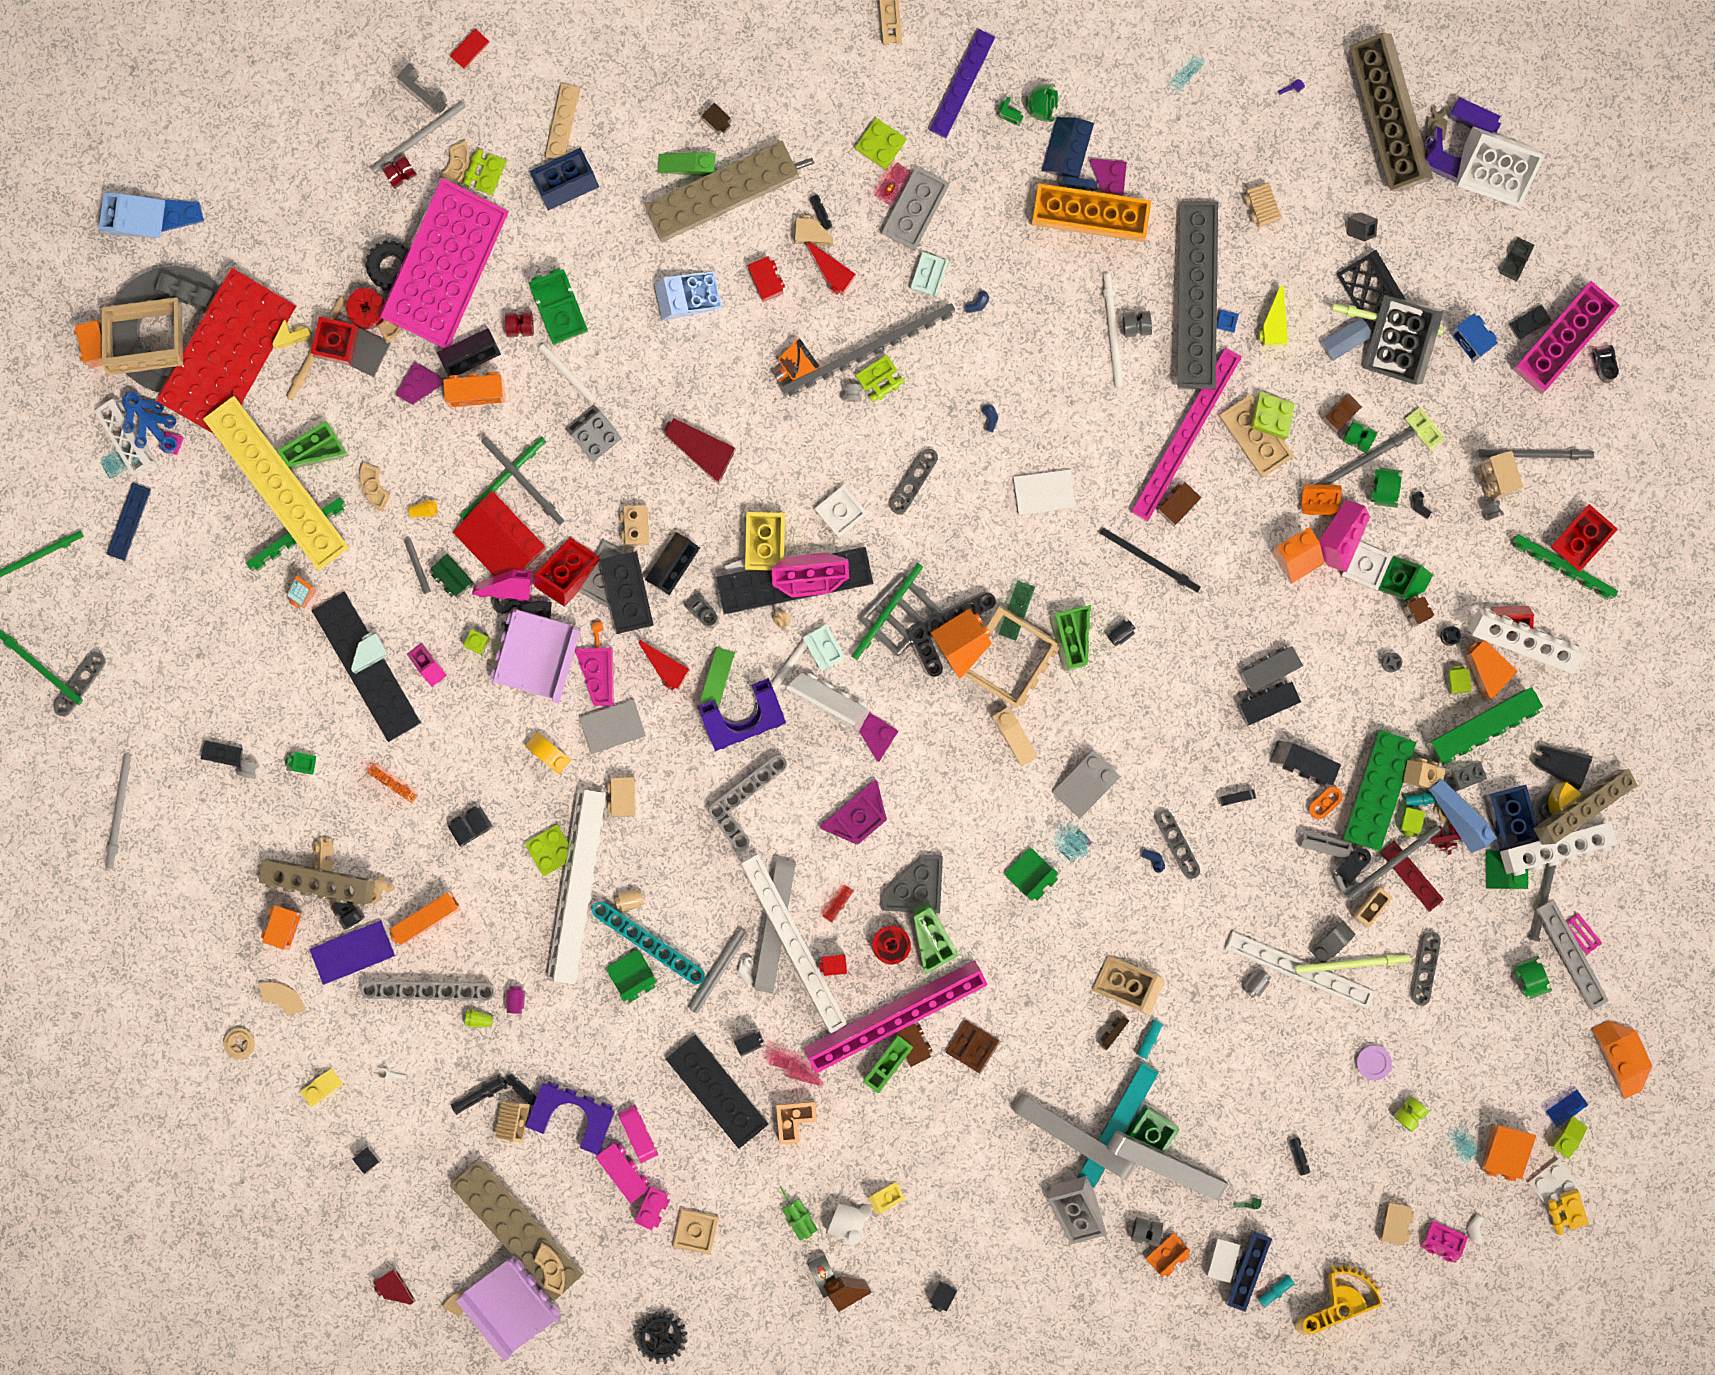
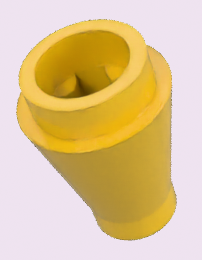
M427 499L414 506H410L408 511L411 518L434 517V515H438V506L435 500Z

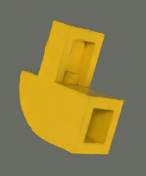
M538 732L525 745L529 751L558 774L571 761L569 757Z
M1567 782L1556 783L1548 799L1550 813L1552 815L1577 798L1580 792Z

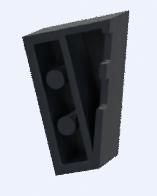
M1279 740L1269 761L1281 766L1285 771L1299 773L1298 776L1306 780H1309V778L1314 779V783L1322 787L1334 785L1341 767L1340 763L1295 743Z

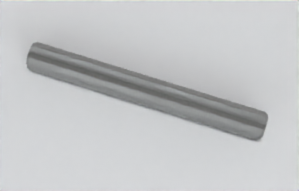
M742 929L738 930L690 1005L689 1009L697 1014L747 937V932Z

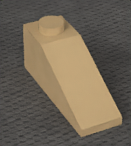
M1010 707L992 717L1021 766L1038 757Z

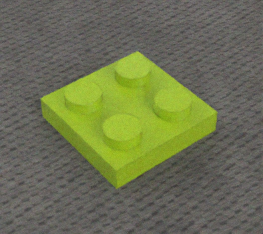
M875 118L856 145L855 150L886 171L906 143L907 138L878 118Z
M1260 391L1256 398L1251 428L1286 440L1289 437L1295 404Z
M558 824L524 843L543 877L566 864L569 843Z

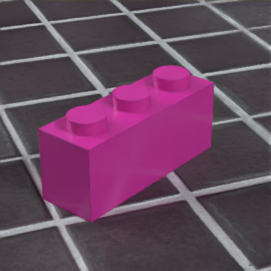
M614 1142L595 1158L631 1204L650 1189L648 1187L650 1182L644 1174L640 1176L636 1171L638 1166L633 1159L628 1160L624 1155L627 1153L620 1143L617 1145Z

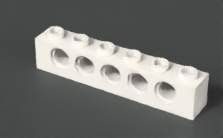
M1478 608L1468 627L1472 636L1572 674L1575 673L1584 656L1579 644L1572 641L1570 643L1565 642L1557 635L1552 637L1538 628L1536 630L1531 629L1529 625L1523 622L1518 624L1513 622L1508 616L1503 615L1500 617L1490 609L1482 610ZM1497 624L1495 628L1490 629L1492 625ZM1514 631L1511 635H1507L1508 632ZM1531 637L1529 641L1524 642L1526 638ZM1547 644L1545 648H1541L1542 645ZM1564 650L1562 654L1557 655L1560 651Z
M1609 822L1572 832L1556 844L1542 845L1541 841L1501 851L1500 853L1506 874L1514 873V876L1526 873L1525 869L1531 868V871L1543 869L1542 865L1546 863L1550 867L1560 864L1559 860L1561 859L1569 862L1576 860V855L1582 854L1583 857L1595 855L1594 851L1598 849L1600 853L1612 850L1611 846L1617 845V840L1612 823ZM1592 836L1596 840L1595 845L1592 843ZM1575 841L1579 844L1578 849L1574 845ZM1558 846H1560L1562 849L1561 854H1559L1557 850ZM1541 850L1544 852V859L1540 856ZM1523 855L1527 857V863L1523 861Z

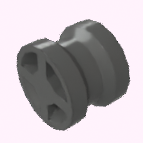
M1500 500L1481 506L1482 510L1486 513V521L1505 515L1504 511L1500 509Z
M1389 653L1383 657L1381 664L1385 671L1392 673L1401 668L1403 661L1399 654Z

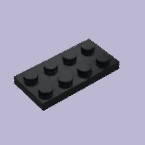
M637 551L599 559L615 633L620 634L654 626Z

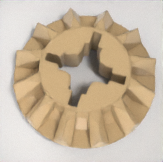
M243 1028L231 1030L224 1039V1049L234 1059L247 1058L252 1054L255 1047L253 1035L250 1031ZM237 1037L240 1039V1041L247 1040V1042H245V1044L242 1045V1049H240V1047L232 1048V1046L237 1043Z

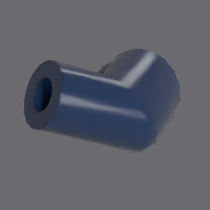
M980 291L974 303L965 304L966 314L982 311L989 302V295L986 291Z
M985 404L981 408L982 413L988 418L984 430L993 433L999 416L993 405Z
M1144 848L1141 857L1151 860L1156 873L1163 872L1165 862L1162 855Z

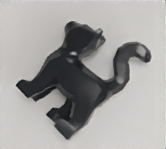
M498 598L493 600V609L500 614L508 613L513 607H517L521 611L551 619L552 602H529L512 599L504 606H500ZM501 622L503 631H508L509 624H506V622Z

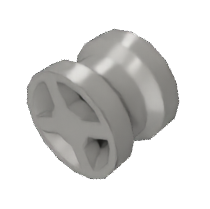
M843 385V390L845 391L843 401H862L860 396L862 385Z
M240 760L239 764L241 767L237 771V775L256 779L255 771L259 764Z

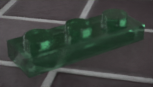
M1017 580L1007 610L1024 620L1035 586ZM1005 616L998 635L1016 641L1021 626Z

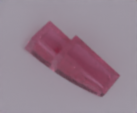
M772 1049L769 1065L787 1069L785 1077L823 1087L824 1082L806 1064L784 1052Z

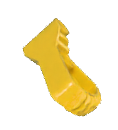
M1338 1265V1270L1335 1266H1331V1272L1327 1275L1330 1306L1297 1319L1295 1322L1296 1331L1302 1335L1315 1334L1380 1307L1382 1300L1378 1291L1382 1289L1381 1286L1374 1287L1377 1281L1372 1280L1369 1282L1371 1275L1368 1274L1364 1277L1365 1271L1361 1270L1358 1273L1357 1267H1354L1351 1271L1350 1265H1346L1345 1270L1343 1265ZM1335 1275H1350L1362 1281L1370 1289L1376 1303L1368 1307L1363 1296L1354 1288L1336 1286ZM1341 1306H1344L1347 1310L1344 1317L1339 1314Z

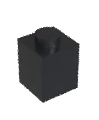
M371 1146L366 1147L352 1159L363 1174L368 1173L382 1161Z
M940 1280L929 1300V1303L932 1304L931 1308L942 1312V1310L947 1312L957 1293V1289Z

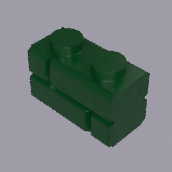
M448 554L431 567V570L434 572L431 576L438 584L441 581L446 586L444 590L450 597L455 596L458 599L474 584Z

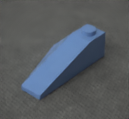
M1439 780L1429 789L1470 853L1487 847L1497 838L1486 820L1444 780Z

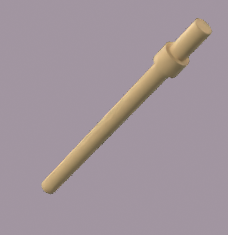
M338 298L328 319L336 320L346 301L344 298ZM310 353L298 376H295L292 381L293 385L287 395V398L292 401L299 389L303 387L304 379L315 360Z

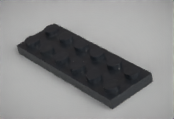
M696 1034L666 1058V1061L738 1149L769 1125Z

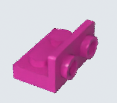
M1432 1221L1425 1240L1421 1243L1420 1247L1424 1248L1428 1253L1443 1257L1447 1262L1456 1263L1462 1257L1468 1236L1436 1221Z

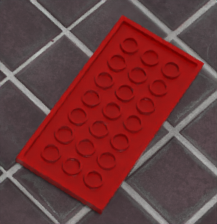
M230 267L183 349V365L173 367L155 401L214 434L203 419L233 396H235L240 404L243 403L274 347L273 342L283 321L286 320L288 323L297 306Z

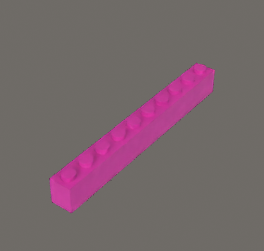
M973 960L804 1047V1052L814 1072L818 1073L978 991L988 984L978 964Z

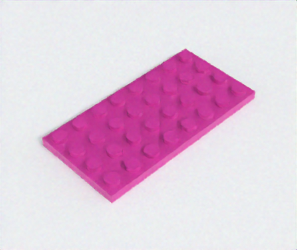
M440 178L379 318L443 349L449 347L509 211L444 178Z

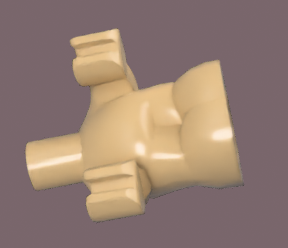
M378 876L375 879L372 903L368 904L379 902L382 891L385 890L387 893H390L395 889V886L387 884L383 876Z

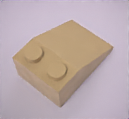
M1108 956L1092 991L1150 1016L1165 981L1155 974Z

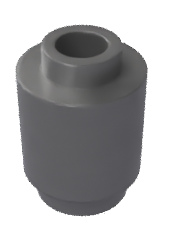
M1259 968L1257 972H1253L1244 984L1245 992L1253 998L1255 996L1260 997L1270 984L1269 980L1272 977Z

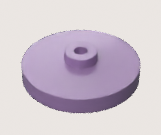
M1376 1045L1365 1047L1357 1057L1358 1071L1369 1080L1383 1079L1391 1070V1056L1383 1047Z

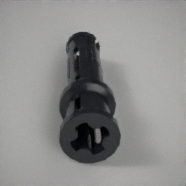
M499 1073L493 1080L485 1081L479 1089L450 1104L451 1108L458 1115L487 1097H494V1094L498 1091L506 1090L508 1085Z

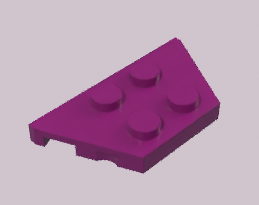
M875 779L823 823L820 829L856 845L860 844L887 821L878 781Z

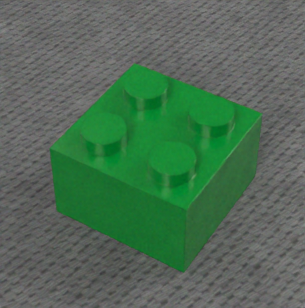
M1145 1104L1125 1134L1165 1152L1180 1129L1177 1124Z

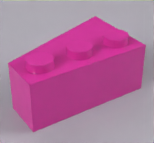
M1346 500L1319 540L1323 558L1329 567L1347 572L1370 519L1366 506Z

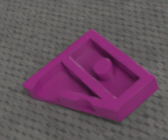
M414 362L396 396L414 405L444 385V378Z
M870 712L859 730L878 762H880L899 732Z

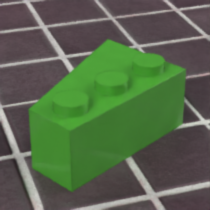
M327 421L277 450L290 470L349 456Z
M1091 605L1055 613L1050 616L1056 640L1059 642L1058 647L1060 648L1059 653L1064 672L1088 665Z
M928 901L912 910L924 973L927 974L958 957L955 945L930 902Z

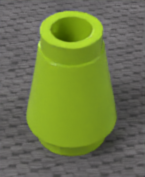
M471 1009V1011L466 1010L464 1025L468 1026V1028L492 1027L493 1016Z

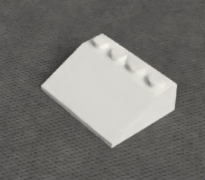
M1472 127L1464 145L1456 185L1520 207L1545 155L1528 145Z
M801 673L787 686L786 689L791 695L858 732L870 712L866 709L867 705L859 700L856 703L850 700V695L843 691H840V693L833 691L834 687L826 682L823 684L817 682V677L810 673L806 675Z

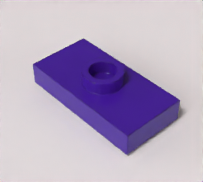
M1438 126L1431 132L1425 143L1426 160L1431 163L1435 161L1443 150V132Z

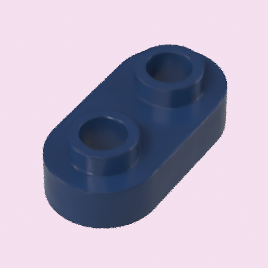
M1067 176L1060 177L1059 182L1061 187L1092 192L1097 190L1098 184L1095 180Z

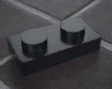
M1541 304L1511 322L1509 326L1519 341L1552 320Z
M205 740L201 759L240 767L239 763L242 758L243 748Z

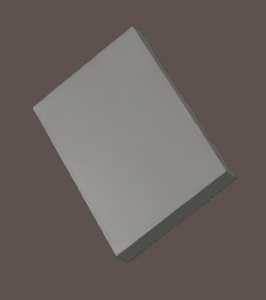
M604 540L596 552L600 559L626 553ZM598 562L578 592L610 609L600 562Z
M635 700L580 717L591 754L646 736Z

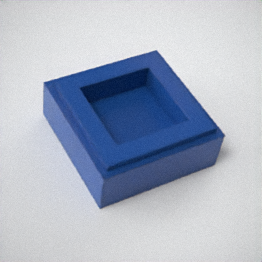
M1220 310L1217 329L1234 333L1239 314Z

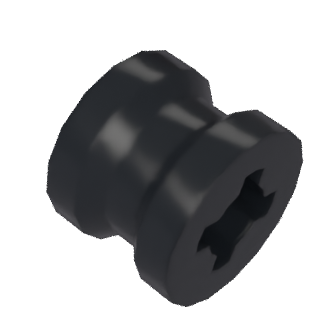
M1455 626L1444 628L1440 633L1441 642L1446 646L1457 644L1461 639L1460 630Z

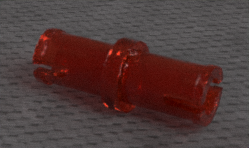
M844 885L837 897L831 900L832 904L822 917L833 923L841 909L844 910L845 903L854 891Z

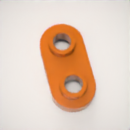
M1329 787L1323 791L1309 806L1311 817L1314 819L1326 817L1341 803L1343 798L1341 790L1337 787ZM1330 793L1335 794L1336 798L1334 800L1329 799ZM1316 806L1321 807V813L1315 812Z

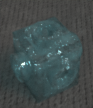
M1078 829L1074 834L1069 832L1063 839L1065 843L1058 850L1073 863L1079 856L1083 858L1090 851L1088 847L1092 841Z

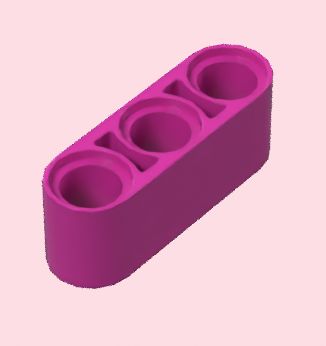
M633 1105L618 1112V1116L642 1164L659 1156L654 1147L649 1132L645 1128L646 1125L641 1115L637 1111V1106Z

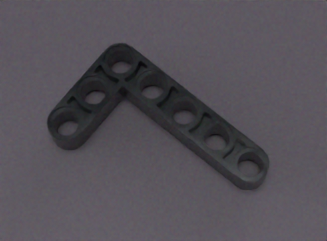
M978 593L908 628V638L925 674L937 677L943 672V665L931 640V637H933L931 632L934 631L930 627L931 622L937 620L939 628L948 622L947 617L950 612H954L957 617L965 612V606L969 603L973 607L972 613L974 615L976 613L978 615L992 609L996 604V598L992 593ZM987 595L990 602L987 606H984L982 598ZM916 628L921 630L919 638L913 636V631ZM927 645L929 647V653L923 656L921 654V648ZM931 663H936L937 670L934 673L929 671Z

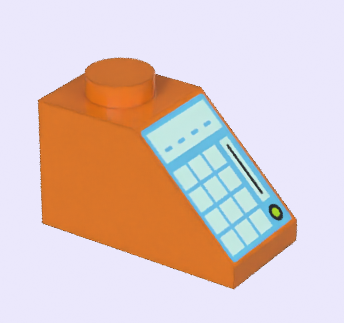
M296 576L286 596L290 598L289 603L298 609L301 606L305 609L317 592V589L299 576Z

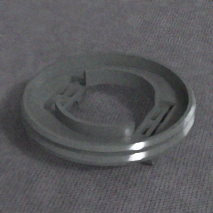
M180 266L160 267L147 271L132 280L119 294L114 305L177 297L179 302L201 309L204 313L219 285L210 277L194 269ZM142 318L112 322L114 357L153 352L145 350L140 340L139 332ZM173 367L126 374L141 386L159 393Z

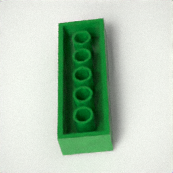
M1533 687L1527 688L1425 745L1436 763L1448 764L1456 759L1455 755L1459 754L1461 756L1472 751L1471 746L1475 745L1478 747L1490 741L1488 737L1491 735L1493 738L1506 732V727L1512 728L1523 723L1522 718L1525 717L1527 720L1540 713L1539 709L1543 708V705Z
M1383 730L1376 732L1341 840L1375 852H1381L1403 785L1407 760H1411L1417 742Z

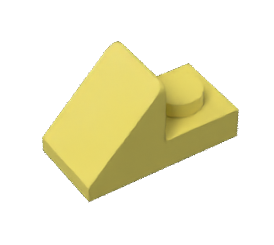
M284 320L273 342V346L278 350L313 338L311 331L308 328L299 327L291 333L287 321Z
M330 1069L316 1078L314 1082L301 1090L300 1093L308 1104L313 1107L343 1085L334 1070Z
M897 1182L872 1193L868 1197L876 1215L905 1199Z

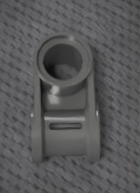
M698 592L691 602L684 605L706 628H714L718 624L719 619L716 612ZM712 614L715 617L714 621L709 624L704 621L706 615Z

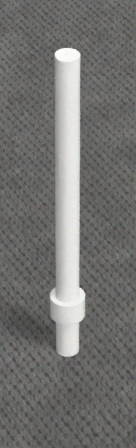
M1104 274L1105 289L1103 294L1107 304L1115 388H1120L1123 385L1113 298L1115 297V289L1112 288L1111 274Z

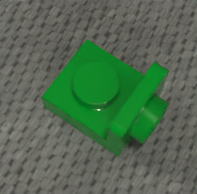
M1007 97L1006 101H1001L997 110L1000 111L999 118L1020 127L1024 116L1015 108L1008 109L1011 98Z
M289 752V755L285 758L286 771L313 775L317 756Z

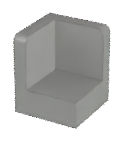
M1340 875L1333 876L1342 897H1346L1345 894L1360 884V882L1357 883L1356 878L1348 884Z

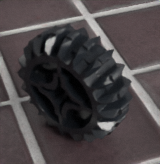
M656 1311V1318L650 1313L648 1315L650 1321L643 1318L642 1321L645 1326L642 1324L638 1325L642 1332L638 1331L635 1335L641 1337V1339H637L635 1342L636 1344L642 1343V1346L638 1347V1351L645 1349L646 1351L642 1356L646 1357L647 1354H650V1362L653 1360V1357L657 1358L656 1364L660 1363V1358H663L664 1364H667V1357L673 1362L675 1361L673 1354L680 1357L681 1353L678 1349L684 1351L686 1348L681 1343L688 1342V1339L682 1338L688 1332H681V1329L685 1328V1324L678 1325L681 1318H677L676 1321L672 1320L675 1315L674 1313L668 1318L666 1317L667 1311H664L663 1317H660V1312ZM656 1322H666L661 1330L649 1328ZM671 1325L677 1332L678 1341L673 1340L668 1335ZM664 1329H666L665 1338L667 1340L665 1342L663 1340L657 1346L659 1337L656 1335L663 1333ZM646 1333L655 1340L653 1349L646 1342ZM662 1345L674 1347L667 1353H657Z

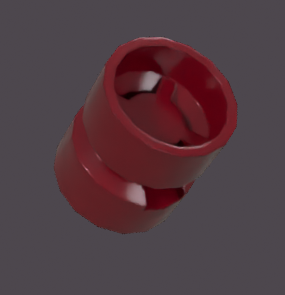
M404 154L396 158L394 164L388 163L381 168L394 189L402 185L403 180H410L417 176Z
M532 311L521 312L520 315L516 312L505 313L507 338L518 337L519 334L523 337L534 336Z

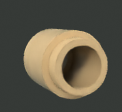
M636 889L620 892L618 897L615 898L617 909L621 908L622 912L640 908L641 905H644L641 890L636 891Z

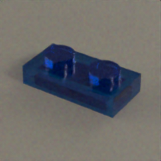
M1575 1090L1545 1111V1113L1557 1128L1586 1108L1588 1103L1580 1092Z

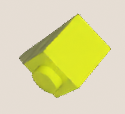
M1284 286L1279 287L1262 330L1259 331V341L1263 342V347L1285 346L1288 343Z

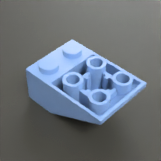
M104 193L99 230L109 235L160 238L165 200L120 193Z
M714 271L663 277L654 283L662 320L676 319L722 308Z

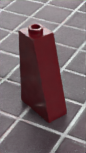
M673 418L672 422L668 421L664 429L666 438L712 480L720 484L736 448Z

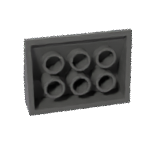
M1384 295L1363 368L1414 385L1423 384L1444 310Z

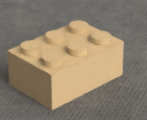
M1512 451L1489 457L1480 464L1479 474L1481 479H1485L1486 486L1484 490L1486 496L1491 498V501L1513 495L1523 488Z

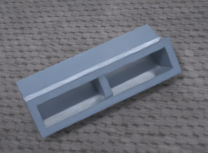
M1360 317L1322 341V347L1330 360L1334 361L1371 338L1373 334L1364 319Z

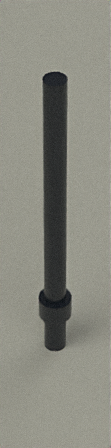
M1102 528L1099 533L1175 579L1179 585L1183 587L1185 585L1196 593L1199 592L1201 586L1191 581L1187 575H1181L1106 528Z

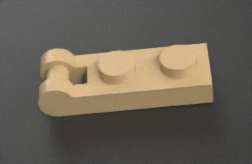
M879 0L883 45H889L892 42L902 44L899 0ZM888 30H895L896 35H888Z

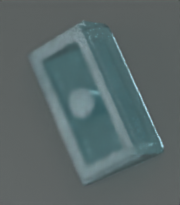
M1193 56L1168 83L1177 92L1180 91L1204 66L1205 60Z

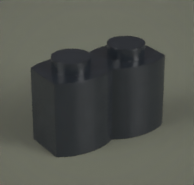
M474 806L466 811L467 815L463 818L458 816L450 821L451 825L448 828L460 847L493 828L482 807L477 808Z
M755 1029L733 1039L741 1057L762 1048V1043L765 1042L761 1032L756 1033Z

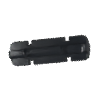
M819 195L811 196L809 200L811 205L814 206L813 209L819 222H821V226L826 231L831 229L832 223L828 220V214L823 203H820Z
M510 1074L505 1079V1083L512 1086V1089L523 1099L525 1098L528 1104L533 1105L537 1096L533 1093L531 1094L530 1090L522 1082L517 1081V1078Z
M1300 1138L1290 1139L1289 1144L1293 1148L1292 1153L1296 1166H1299L1297 1168L1299 1175L1309 1174L1310 1168L1309 1165H1306L1307 1159L1303 1147H1300L1302 1145Z

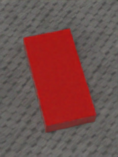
M475 28L454 50L450 57L461 68L465 69L490 42Z

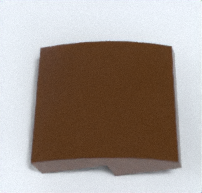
M965 1020L946 1053L981 1074L1001 1041Z

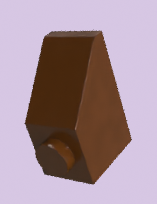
M1348 394L1322 421L1336 434L1362 406Z
M839 1276L823 1286L838 1313L872 1293L864 1279Z

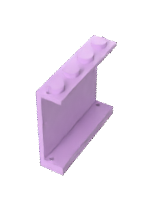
M514 609L513 613L508 614L506 624H509L508 631H503L500 642L504 643L502 650L498 649L495 660L499 662L497 668L493 667L490 676L493 679L492 685L499 683L552 698V702L559 704L581 627Z
M514 1255L461 1293L456 1300L503 1361L510 1358L516 1349L553 1322L558 1323L562 1316L560 1309L550 1302L545 1290L539 1288L534 1276L527 1273L522 1261L516 1259Z

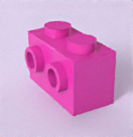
M651 1186L634 1223L651 1231L654 1227L658 1228L662 1219L659 1216L662 1209L666 1210L670 1199L667 1198L669 1193Z

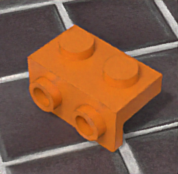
M1303 484L1301 497L1302 514L1336 515L1340 510L1342 486Z
M1173 1232L1159 1244V1247H1156L1148 1254L1145 1259L1161 1277L1164 1275L1167 1277L1175 1270L1174 1266L1178 1262L1183 1263L1189 1258L1188 1253L1190 1250Z

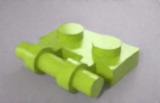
M477 149L475 155H472L470 159L471 164L468 171H465L463 184L470 187L472 180L476 181L475 190L493 196L507 160L492 154H488L487 159L484 160L481 158L484 151ZM478 165L484 166L480 176L475 174Z
M888 355L855 375L865 392L871 388L874 390L875 393L869 396L872 403L878 399L882 400L885 398L884 395L892 390L896 391L901 384L905 383L901 376L897 379L893 378L892 375L898 372ZM887 379L889 384L880 389L877 384Z

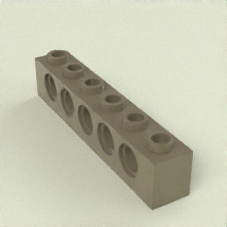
M1630 769L1615 770L1534 827L1542 845L1556 844L1638 786Z
M275 859L262 860L259 883L266 884L265 887L277 889V887H282L285 892H294L296 890L305 896L316 894L320 899L335 898V901L339 903L350 901L353 902L354 906L359 907L372 903L375 884L374 879ZM281 872L283 873V876H284L283 880L280 878V873H281ZM298 875H299L300 878H301V883H300V884H299L298 881H297ZM315 879L318 881V887L315 885ZM333 883L336 885L335 891L332 888ZM350 886L354 890L353 895L350 893Z

